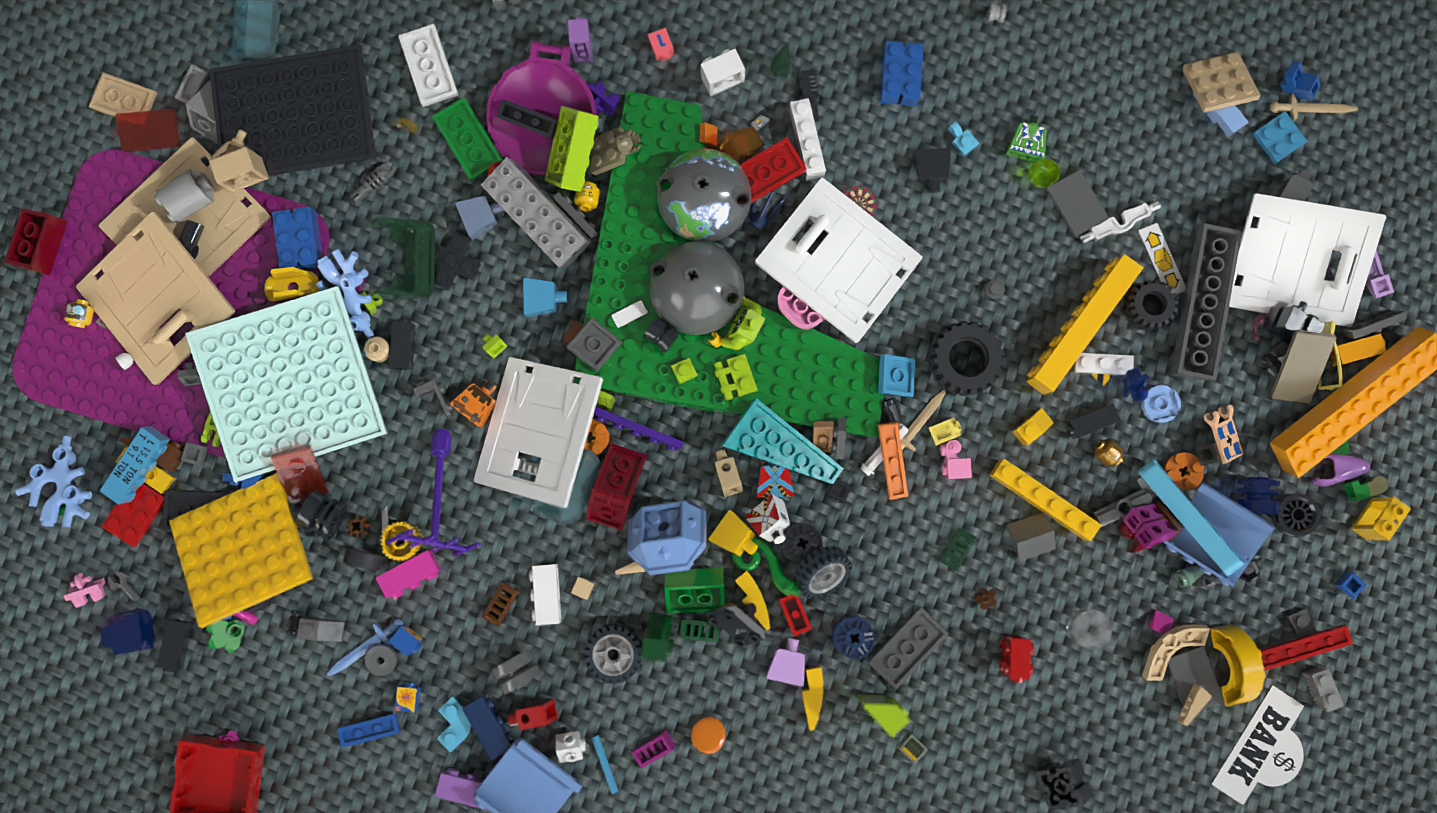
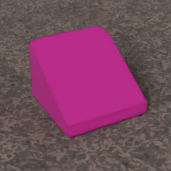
M1155 610L1148 628L1164 635L1172 629L1174 619Z

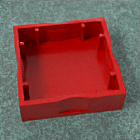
M188 734L178 741L175 764L176 780L172 790L169 813H257L265 745Z

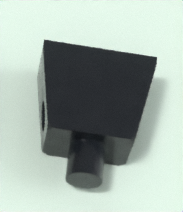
M951 147L915 150L912 154L918 181L920 184L929 183V193L941 192L940 183L946 182L949 178Z

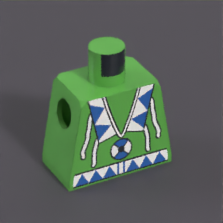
M1029 115L1027 123L1022 122L1018 125L1005 155L1036 163L1043 161L1045 158L1047 130L1038 126L1040 119L1038 116Z

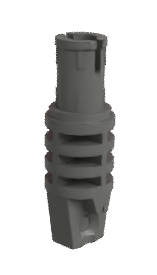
M390 161L385 162L366 176L361 182L362 185L349 195L358 204L369 193H375L382 187L397 169Z

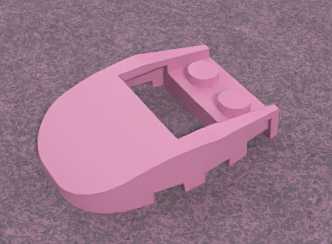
M782 287L777 298V305L781 313L792 324L801 329H811L825 320V318L787 288Z

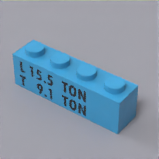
M152 426L142 427L100 492L118 505L131 502L136 496L135 492L138 487L146 481L148 472L156 466V460L159 455L166 451L167 443L170 439Z

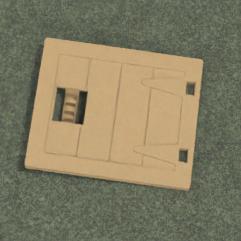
M191 137L99 224V227L118 245L152 211L160 216L177 239L180 238L187 220L197 222L203 225L204 229L198 242L199 252L195 261L209 277L271 218V215L244 188L231 192L216 183L211 165L206 166L201 161L205 156L210 160L212 155L195 138ZM189 169L204 174L213 185L214 202L197 213L189 215L183 222L177 220L172 222L166 214L168 211L163 205L160 206L154 198L157 194V189L165 187L173 179ZM245 197L252 203L248 208L241 202ZM142 230L135 236L138 240L144 235Z
M153 211L76 286L153 385H159L192 353L186 336L176 345L169 339L185 322H191L195 326L191 331L224 322L235 313L234 308L160 216ZM142 230L144 235L138 240L135 236ZM102 269L104 274L98 279L95 275ZM179 309H181L170 321H168Z

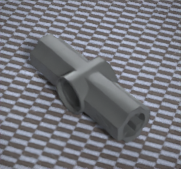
M1143 488L1092 512L1093 519L1103 527L1127 516L1132 508L1152 504V497L1146 488ZM1121 503H1123L1126 507L1124 513L1120 512L1119 505Z

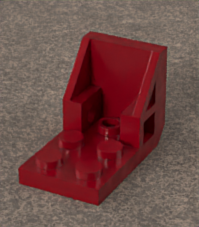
M610 444L590 495L586 520L623 531L634 491L647 458L646 454Z

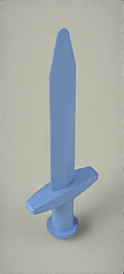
M394 619V623L384 630L374 623L373 627L377 634L339 660L329 670L327 676L344 670L366 654L372 646L382 641L392 646L388 636L403 626L402 620Z

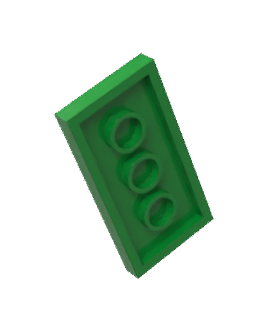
M465 98L460 99L432 116L471 181L488 172V168L494 162L503 161Z

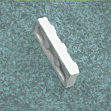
M1081 353L1074 363V373L1133 375L1134 356Z

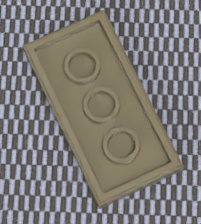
M1295 329L1270 394L1272 399L1310 404L1336 341L1335 334Z

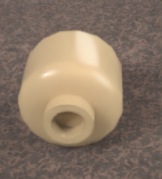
M372 337L365 343L364 353L366 357L374 362H384L390 357L391 345L384 338Z

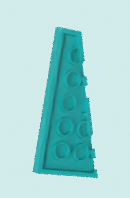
M757 398L753 399L721 444L723 447L829 484H833L844 469Z

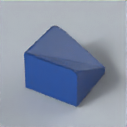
M1346 571L1334 583L1338 589L1352 599H1355L1367 586L1353 571Z

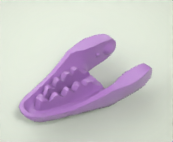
M1331 452L1325 458L1333 460L1334 477L1332 479L1316 477L1312 480V484L1325 487L1358 477L1370 470V463L1358 457Z

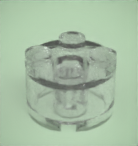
M1082 608L1076 610L1067 622L1066 628L1069 638L1081 647L1098 649L1111 640V623L1107 616L1100 611ZM1090 625L1092 629H1090V632H1087L1086 629H1088Z

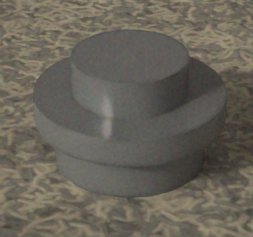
M992 280L986 285L985 292L989 298L999 299L1003 296L1005 288L1002 282Z

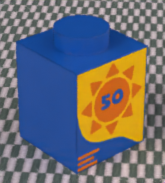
M403 625L389 642L404 655L409 656L412 653L415 655L422 647L420 643L423 638L407 625Z
M404 682V685L398 686L395 711L413 713L418 711L421 686H416L415 682Z

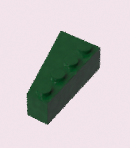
M650 612L641 659L666 662L667 657H671L674 640L671 639L673 615Z

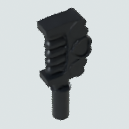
M817 69L802 70L799 78V91L803 99L809 98L814 122L816 123L819 122L817 100L821 97L817 91Z

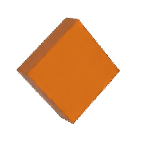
M706 122L700 123V142L709 146H717L718 127Z

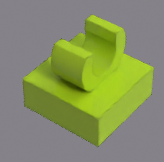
M375 290L369 293L371 302L362 303L371 316L378 312L376 306H380L383 303L381 298L378 301L373 300V297L377 295Z
M487 333L482 338L486 342L482 348L493 359L507 347L506 343L497 334L491 337Z

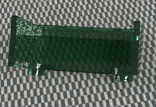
M376 217L371 222V227L390 228L392 241L405 245L404 281L393 282L389 287V291H373L370 294L371 298L408 300L429 297L434 291V226L427 221Z

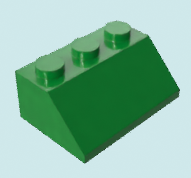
M723 568L689 569L665 573L667 614L707 612V610L717 609L725 605Z

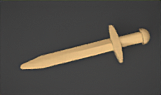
M1294 94L1290 95L1289 104L1275 101L1270 105V110L1274 113L1277 111H1289L1292 121L1297 119L1298 112L1347 113L1358 110L1357 107L1344 104L1297 103Z
M942 390L908 428V432L900 440L902 450L906 447L911 451H916L910 441L938 408L946 390Z

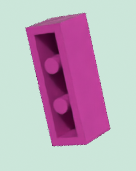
M427 550L376 577V580L385 598L392 597L394 600L404 595V590L408 588L414 590L421 586V581L425 579L430 581L438 577V572L442 571L434 553L431 550Z

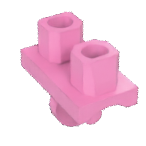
M82 573L76 574L75 581L70 582L71 587L74 588H71L69 593L64 595L65 601L71 600L76 608L88 602L85 594L89 593L93 601L100 600L105 596L103 585L106 582L104 578L92 581L91 576L85 577Z

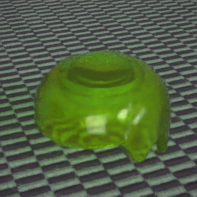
M1052 159L1036 161L1028 172L1031 184L1037 188L1044 189L1057 182L1060 176L1059 166Z

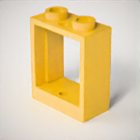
M1396 497L1371 498L1351 529L1366 540L1389 541L1411 508Z

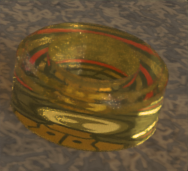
M402 117L399 121V124L412 134H415L418 130V126L406 117Z

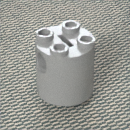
M192 169L185 171L165 187L157 189V194L154 196L156 202L160 206L163 205L168 211L166 214L172 222L176 220L183 222L189 215L197 213L214 202L211 181L204 174Z

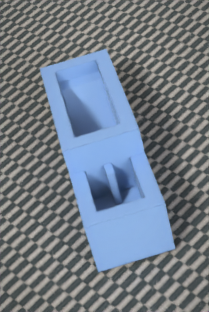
M1235 105L1206 112L1214 124L1216 122L1219 124L1227 137L1249 123Z

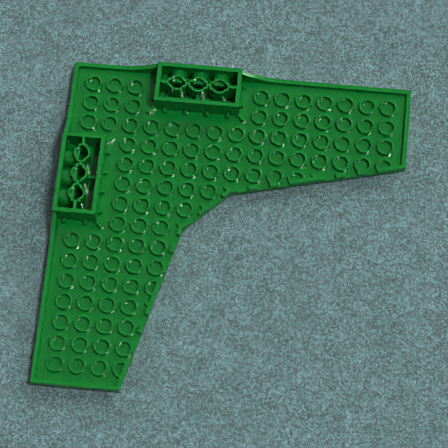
M626 91L620 127L624 131L632 129V132H637L641 142L633 145V147L638 144L641 147L638 151L626 156L625 164L612 169L583 325L584 327L592 317L622 341V343L598 372L594 371L578 357L575 372L601 377L603 381L600 390L721 414L743 415L753 399L757 398L787 423L813 427L814 421H833V425L838 426V418H846V433L877 438L878 424H880L882 411L881 403L884 394L878 393L880 359L814 329L798 328L786 317L760 306L762 310L761 316L765 318V321L754 341L740 350L725 348L722 345L714 347L708 341V339H714L711 333L690 335L679 332L678 338L665 354L656 348V343L651 344L643 338L652 322L657 317L659 318L650 299L651 266L671 248L685 242H691V240L677 235L664 222L658 208L657 180L676 157L690 150L704 148V143L700 142L701 105ZM664 183L661 186L663 190H668L671 187L669 183ZM702 183V185H700V188L705 186L706 183ZM657 270L656 275H661L665 270ZM697 275L690 277L691 281H694V278L698 279ZM730 296V297L727 299V302L733 303L732 301H730V298L733 299V300H735L736 297H735V296ZM641 300L647 313L618 328L611 315ZM737 314L724 327L714 332L723 339ZM745 354L758 391L738 397L735 390L732 391L733 399L726 401L725 395L720 390L722 387L719 378H716L715 375L716 369L714 364L721 362L723 368H728L727 359ZM689 358L697 373V377L679 385L671 366ZM731 374L726 375L729 385L734 384ZM574 377L573 383L580 384L581 378Z

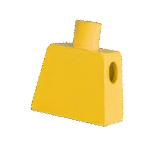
M730 509L708 539L715 545L738 556L744 550L752 555L758 548V545L751 541L755 533Z

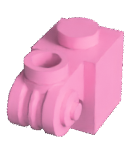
M951 440L944 445H940L941 456L945 458L944 464L941 467L942 475H945V479L972 478L971 458L960 459L956 455L961 450V444L957 440Z

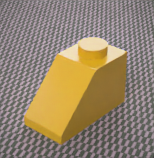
M1040 408L1012 430V433L1023 446H1027L1041 436L1054 422L1043 408Z

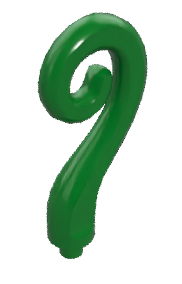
M754 537L751 541L757 544L758 549L765 554L775 586L788 597L792 594L798 597L801 590L796 588V582L783 574L778 557L771 545L761 538ZM757 551L750 555L752 560L749 563H745L741 555L738 556L732 553L734 564L743 571L754 570L760 564L761 558Z

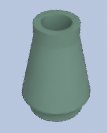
M1197 564L1177 570L1174 578L1177 584L1184 588L1192 585L1205 573L1200 570L1201 566Z

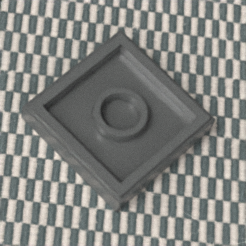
M591 317L567 345V349L594 371L598 372L621 345L622 341Z

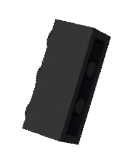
M502 99L496 116L507 122L554 139L558 120L506 99Z

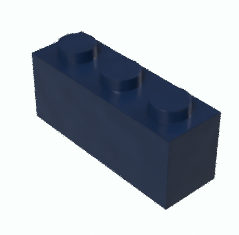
M485 694L462 708L491 760L506 752L514 743L515 738L510 730H506L502 715L496 713L492 698L487 697Z

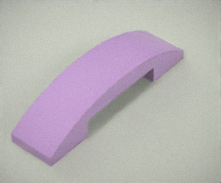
M1375 251L1365 283L1374 298L1394 292L1389 274L1384 275L1377 251Z

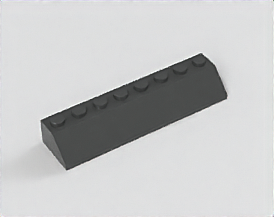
M1205 223L1196 228L1171 376L1216 381L1242 231Z

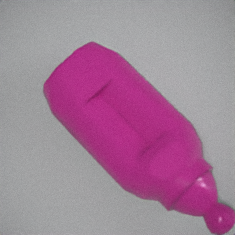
M249 611L232 614V616L238 617L252 625H255L258 620V616Z

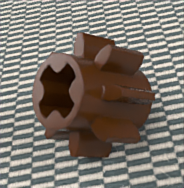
M356 514L355 519L348 518L350 523L345 528L351 531L349 536L356 534L358 539L362 537V533L365 535L369 534L367 530L372 525L367 523L368 517L361 519L360 514ZM356 523H361V530H356L358 527Z

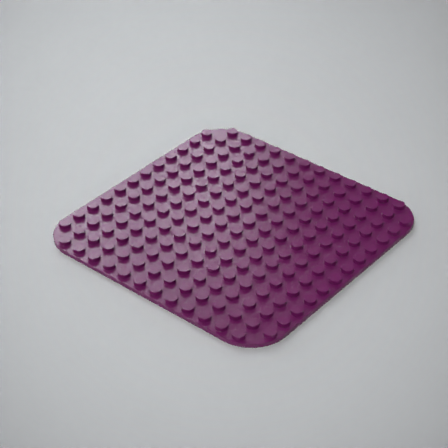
M105 150L96 153L83 163L75 178L62 219L68 222L50 276L42 274L13 358L12 370L14 380L18 388L34 401L139 432L142 427L152 426L169 438L170 442L175 440L183 446L186 445V442L208 447L206 453L226 458L222 443L218 447L212 444L216 434L215 430H212V435L207 443L201 441L205 429L204 425L210 413V407L202 384L185 386L178 379V371L185 370V363L193 362L194 367H196L192 353L159 385H153L134 360L133 364L126 370L121 367L115 357L128 352L109 328L105 329L96 323L99 316L95 311L91 324L85 326V328L68 325L69 322L64 318L68 303H76V299L86 301L76 288L77 284L117 246L99 227V224L164 164L163 162L122 150ZM244 188L271 215V218L209 276V279L235 310V313L227 320L291 301H270L267 299L264 291L266 280L272 276L271 269H279L272 212L283 210L293 212V209L309 206L251 188ZM246 197L241 201L247 208L252 205ZM317 212L324 258L329 249L330 235L326 222ZM303 267V271H311L315 273L319 279L321 274L319 268L307 270ZM102 269L95 275L98 279L104 274ZM292 282L288 286V290H298L299 288L296 282ZM179 309L168 321H170L181 309ZM185 322L169 339L176 345L186 336L185 333L190 332L195 326L191 322Z

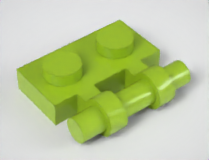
M745 354L727 359L728 368H723L721 362L714 364L716 369L715 375L716 378H719L722 387L720 390L725 395L726 401L733 399L732 391L735 390L738 397L758 391ZM728 374H731L734 383L732 385H729L726 378Z

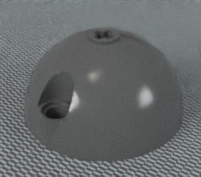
M691 241L679 244L668 250L651 266L650 299L653 308L666 325L678 332L690 335L714 332L729 323L740 309L744 297L742 272L733 257L715 244L704 241ZM657 270H665L661 275H656ZM697 275L698 279L694 278V281H691L690 277ZM730 296H735L737 298V301L735 303H729L727 302V299Z

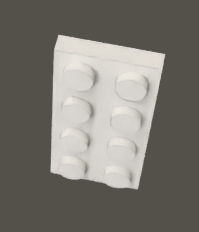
M431 24L399 35L421 105L425 107L458 96L435 25Z

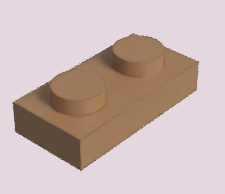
M814 421L812 443L824 453H831L833 421Z

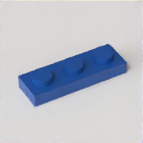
M397 713L337 728L341 748L401 732Z

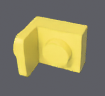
M954 417L929 427L936 445L960 436V431H962L960 423L955 421Z

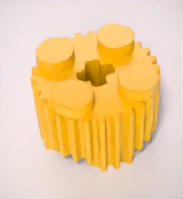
M396 522L388 525V528H384L385 531H382L383 535L381 537L383 539H380L382 541L381 545H383V553H386L385 556H389V559L393 558V560L397 561L416 557L415 555L419 554L418 551H421L420 547H423V544L410 548L409 544L413 542L405 541L403 545H400V540L388 544L387 540L409 529L414 530L410 534L411 536L424 538L422 533H420L421 530L417 529L418 527L410 522Z

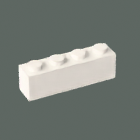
M809 98L790 102L789 111L800 158L807 168V171L804 172L805 179L807 181L824 177L826 169Z

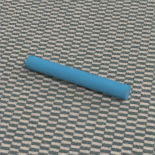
M596 735L591 739L610 792L614 794L618 792V788L600 737Z

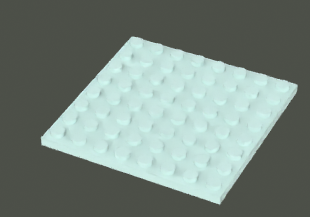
M339 286L185 333L234 482L388 434Z

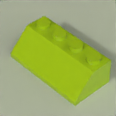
M561 105L545 181L560 188L581 192L585 183V172L589 166V155L594 145L593 138L595 130L598 128L599 116Z
M856 695L861 704L891 737L896 735L910 721L906 717L909 713L893 696L889 699L886 695Z

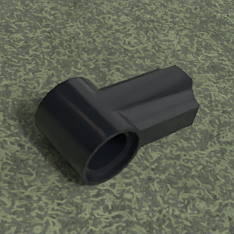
M187 220L178 240L195 260L199 252L198 242L204 226Z

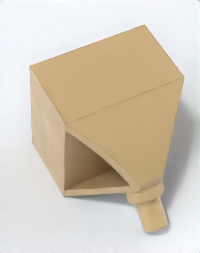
M239 130L236 137L232 141L226 142L209 160L216 183L231 192L269 179L262 157L243 146V140L247 133Z

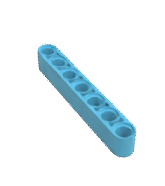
M1154 459L1138 470V473L1227 576H1230L1245 565L1240 556Z

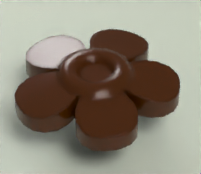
M982 588L979 591L982 596H976V603L980 604V608L983 610H987L989 605L991 607L996 606L997 600L994 597H996L997 593L993 589L988 591L986 588Z

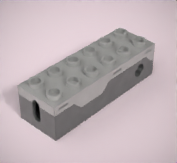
M506 157L504 161H496L490 165L488 177L481 186L558 267L568 268L590 246L593 240L516 160Z

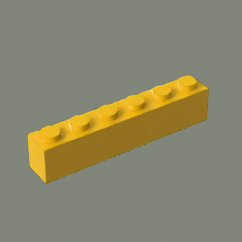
M1000 459L989 474L990 477L1084 541H1092L1101 527L1100 523L1006 459Z

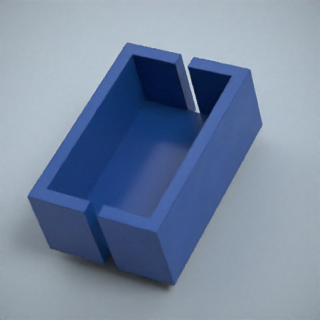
M886 41L883 48L880 103L897 104L899 95H903L900 105H918L921 94L924 44L906 43V46H903V42Z
M309 206L293 209V212L290 210L272 212L279 268L295 267L304 270L303 267L307 270L318 268L317 261L323 258L317 211Z

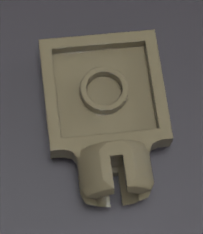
M617 127L594 137V145L590 151L591 173L598 175L625 164L626 156L638 151L641 147L640 144L633 147V145L641 142L637 132H632V129L624 131L621 127Z

